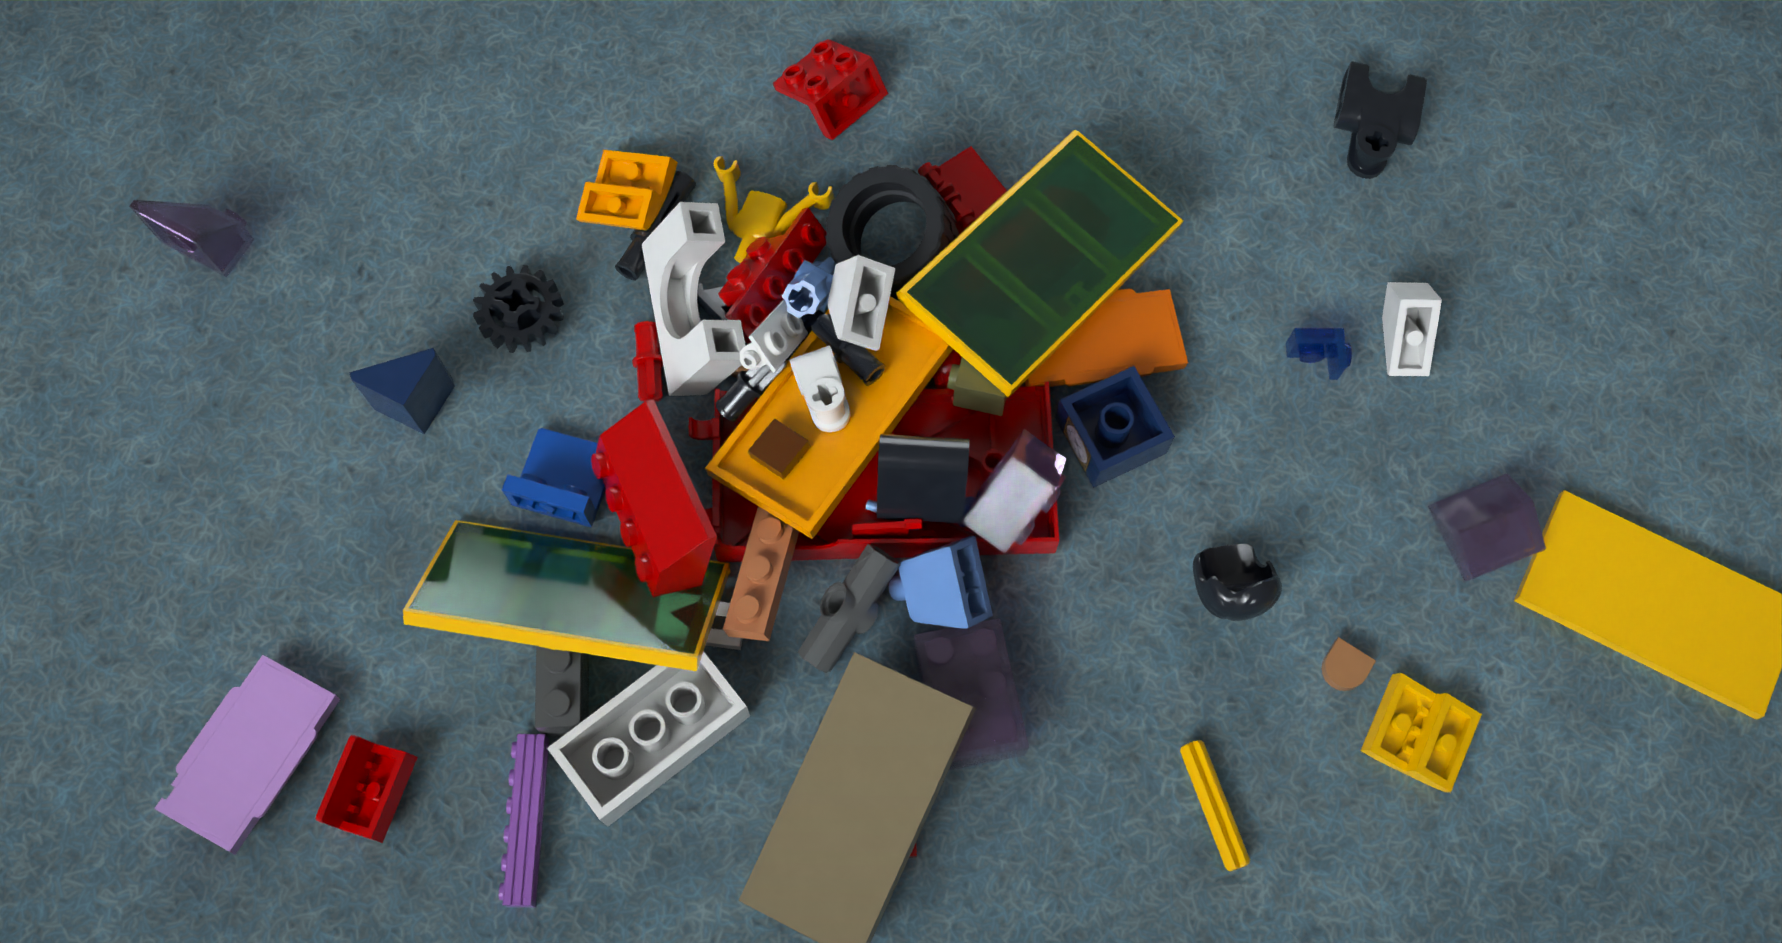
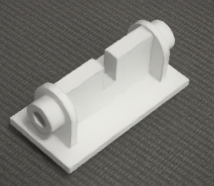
M782 300L749 336L751 343L741 349L740 362L744 368L758 369L767 364L772 372L777 371L808 335L802 319L787 312L785 300Z

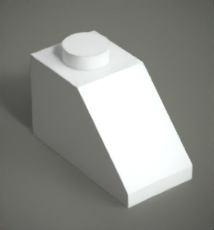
M860 255L835 265L827 305L838 339L875 351L880 349L895 273L894 267Z
M1387 282L1382 321L1387 374L1389 376L1430 375L1442 299L1428 283Z

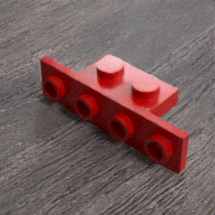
M808 207L801 210L784 235L768 239L760 237L752 242L746 249V257L728 273L726 277L728 281L718 293L727 306L732 305L725 315L728 320H741L744 340L747 344L751 343L749 336L784 300L782 295L805 260L813 263L827 243L825 237L827 232Z

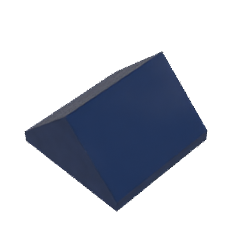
M434 348L349 372L352 382L374 410L422 434L426 433L455 387L453 378Z

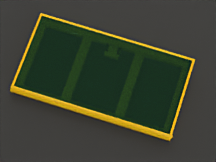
M1073 130L907 282L896 295L902 304L1002 393L1009 397L1180 228L1183 220L1083 134Z
M455 520L405 605L403 621L405 625L535 645L553 650L573 651L697 671L728 575L730 574V563L709 560L702 586L652 597L647 583L641 582L637 575L636 557L631 547Z

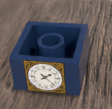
M1135 366L1060 399L1055 415L1056 421L1093 488L1167 454L1175 438Z

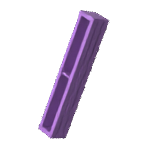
M517 734V742L512 743L511 756L515 758V767L510 770L509 785L513 786L512 797H508L506 804L507 814H510V823L504 829V842L508 843L507 854H503L501 860V869L505 871V880L499 886V900H503L502 905L506 907L536 908L549 751L547 749L549 747V738L545 734Z

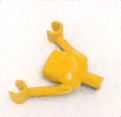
M723 156L716 157L713 163L719 180L723 182L728 228L731 232L733 231L734 235L742 239L734 256V259L739 263L746 257L748 246L760 237L768 239L784 235L802 209L807 207L810 209L814 206L819 210H825L830 207L832 200L835 199L832 186L828 187L824 195L817 196L819 193L818 183L812 182L808 188L809 195L785 213L787 203L781 198L760 191H749L745 203L738 213V198L735 184L741 175L738 162L734 160L732 166L724 170L725 161Z

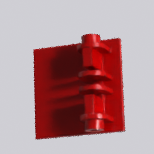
M972 146L940 166H932L930 162H927L918 169V174L920 176L923 175L929 180L949 205V209L953 212L957 221L956 228L959 231V235L1007 192Z

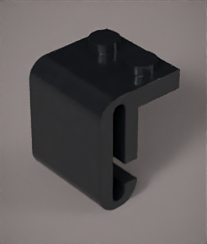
M880 434L877 519H922V521L963 524L969 462V439Z

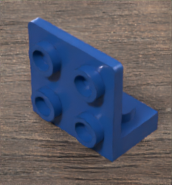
M544 428L538 429L521 476L516 477L507 474L502 488L503 493L512 506L592 528L606 489L602 478L597 479L592 469L591 457L592 454L596 453L598 443Z

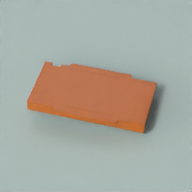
M1133 289L1117 290L1025 381L1026 387L1044 386L1045 381H1049V387L1097 383L1135 366L1140 377L1149 376L1152 373L1185 369L1188 359L1170 289L1136 293ZM1063 297L1049 299L1046 306L1059 318L1063 319L1071 311L1061 301ZM1015 308L1012 310L1011 320L1013 323L1023 324L1018 351L1021 360L1048 332L1022 309Z

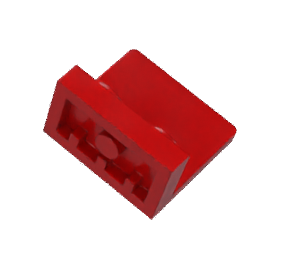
M830 39L816 44L808 55L797 64L786 68L782 76L773 82L777 92L809 106L822 134L830 140H834L888 95L871 56Z

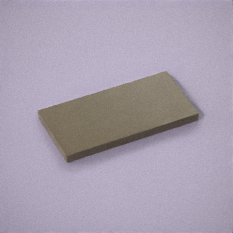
M854 652L738 901L818 943H871L976 708Z

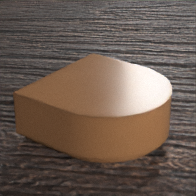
M1338 637L1323 659L1322 674L1325 681L1331 687L1340 691L1353 690L1365 681L1376 660Z

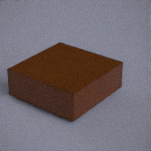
M774 418L750 447L748 453L752 459L784 480L808 451L810 444L807 439Z

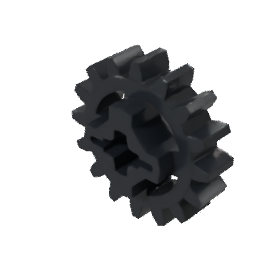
M523 265L520 273H515L511 266H507L506 276L502 278L499 274L493 272L491 276L494 283L491 286L481 283L479 286L484 297H474L473 299L478 311L473 313V317L477 324L480 325L479 330L483 337H490L493 346L497 349L505 342L510 353H514L517 345L521 344L526 352H531V342L537 341L542 346L546 345L544 334L548 332L556 335L558 330L553 321H562L564 319L562 310L559 308L564 305L561 294L557 293L558 288L554 280L547 281L542 270H538L532 276L528 265ZM533 290L540 293L544 297L545 302H542L539 297L533 296ZM493 316H497L498 320H503L505 327L502 328L496 324Z

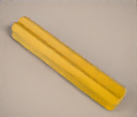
M1202 740L1189 742L1181 747L1180 753L1224 866L1228 871L1245 867L1250 863V858L1206 746Z

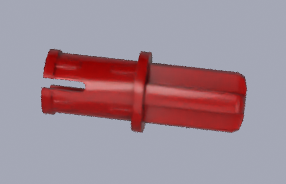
M639 322L634 325L636 357L632 360L633 367L637 369L638 398L643 402L653 399L655 402H658L663 398L661 369L663 367V360L656 322Z

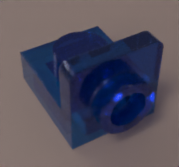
M1294 328L1286 341L1287 358H1299L1304 363H1315L1327 358L1329 380H1338L1344 370L1351 364L1352 349L1350 343L1345 342L1344 328Z

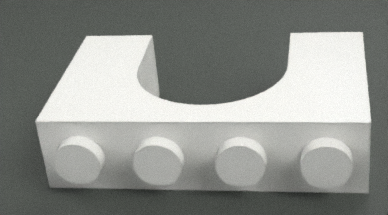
M679 202L642 243L669 396L708 394L742 365L740 362V351L746 345L741 320L701 321L698 312L697 290L701 270L705 262L725 243L718 203Z

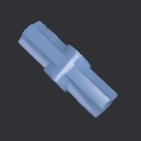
M828 257L826 260L815 261L813 264L806 260L802 263L782 295L787 304V312L801 318L805 314H814L818 310L824 313L827 311L834 269L837 264L833 258Z

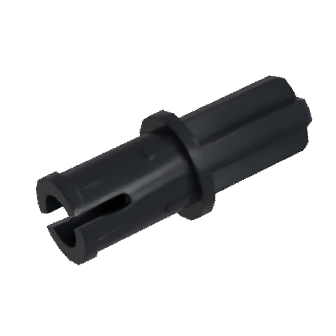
M821 314L812 324V331L827 346L830 345L835 353V360L838 363L844 362L866 386L873 384L882 376L886 366L865 347L837 338L830 314Z
M787 360L775 372H772L767 364L758 369L740 371L737 375L738 381L715 403L718 411L726 419L734 422L756 398H760L765 388L787 367Z

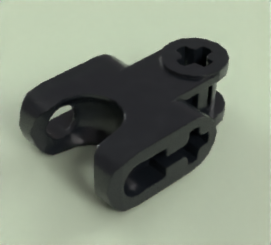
M1350 62L1342 79L1333 127L1352 132L1347 165L1356 176L1365 179L1379 176L1387 164V159L1394 153L1397 143L1410 146L1413 144L1421 121L1427 84L1426 78L1410 74L1407 77L1406 85L1400 92L1385 94L1372 86L1369 80V66L1367 64Z

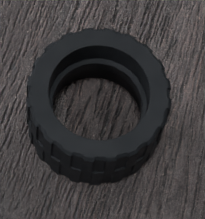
M897 165L876 166L853 176L851 181L840 188L838 195L832 200L829 207L830 211L828 217H826L825 224L827 228V235L825 237L827 245L831 250L830 254L837 264L857 255L862 256V234L866 224L877 211L897 202L918 204L926 214L924 237L919 247L910 257L891 266L895 268L890 296L899 301L896 293L957 238L959 231L956 228L957 221L953 212L949 209V205L923 175L920 176L912 169L907 167L900 168ZM950 269L942 277H940L929 289H933L934 287H936L940 283L939 281L945 275L948 274Z

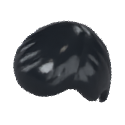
M1248 544L1210 547L1197 553L1194 557L1193 575L1197 593L1204 607L1218 618L1243 621L1258 617L1272 608L1281 595L1282 583L1271 561H1266V566L1262 565L1256 557L1254 548Z

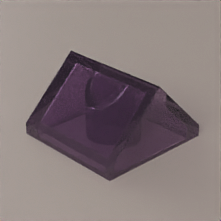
M1508 473L1428 505V509L1464 582L1498 570L1546 549L1534 502Z

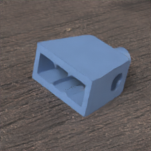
M969 536L924 551L901 561L899 566L900 575L893 576L889 582V593L892 599L895 601L906 600L909 616L914 622L964 629L970 628L993 616L975 536Z

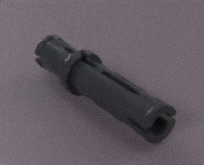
M681 171L675 172L667 197L647 231L634 229L630 236L632 242L620 261L615 265V269L622 276L634 281L639 278V274L645 266L642 243L679 202L686 201L691 191L696 187L694 179Z

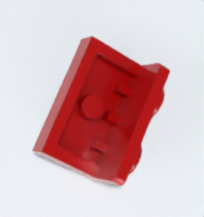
M351 735L316 814V821L383 843L418 757L405 751L375 744L362 737Z

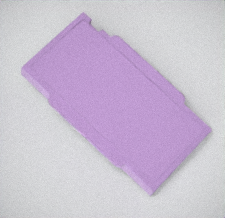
M262 655L240 687H233L228 692L177 764L176 772L178 775L171 784L174 786L173 791L167 799L161 798L154 809L236 855L254 826L266 814L316 740L319 730L340 699L330 691Z

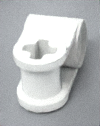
M830 345L789 359L800 393L805 397L816 427L821 431L829 433L844 428L851 416L850 408Z

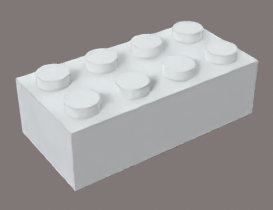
M685 644L678 649L683 650ZM703 651L697 671L656 665L547 749L599 820L606 826H610L750 717L745 703Z

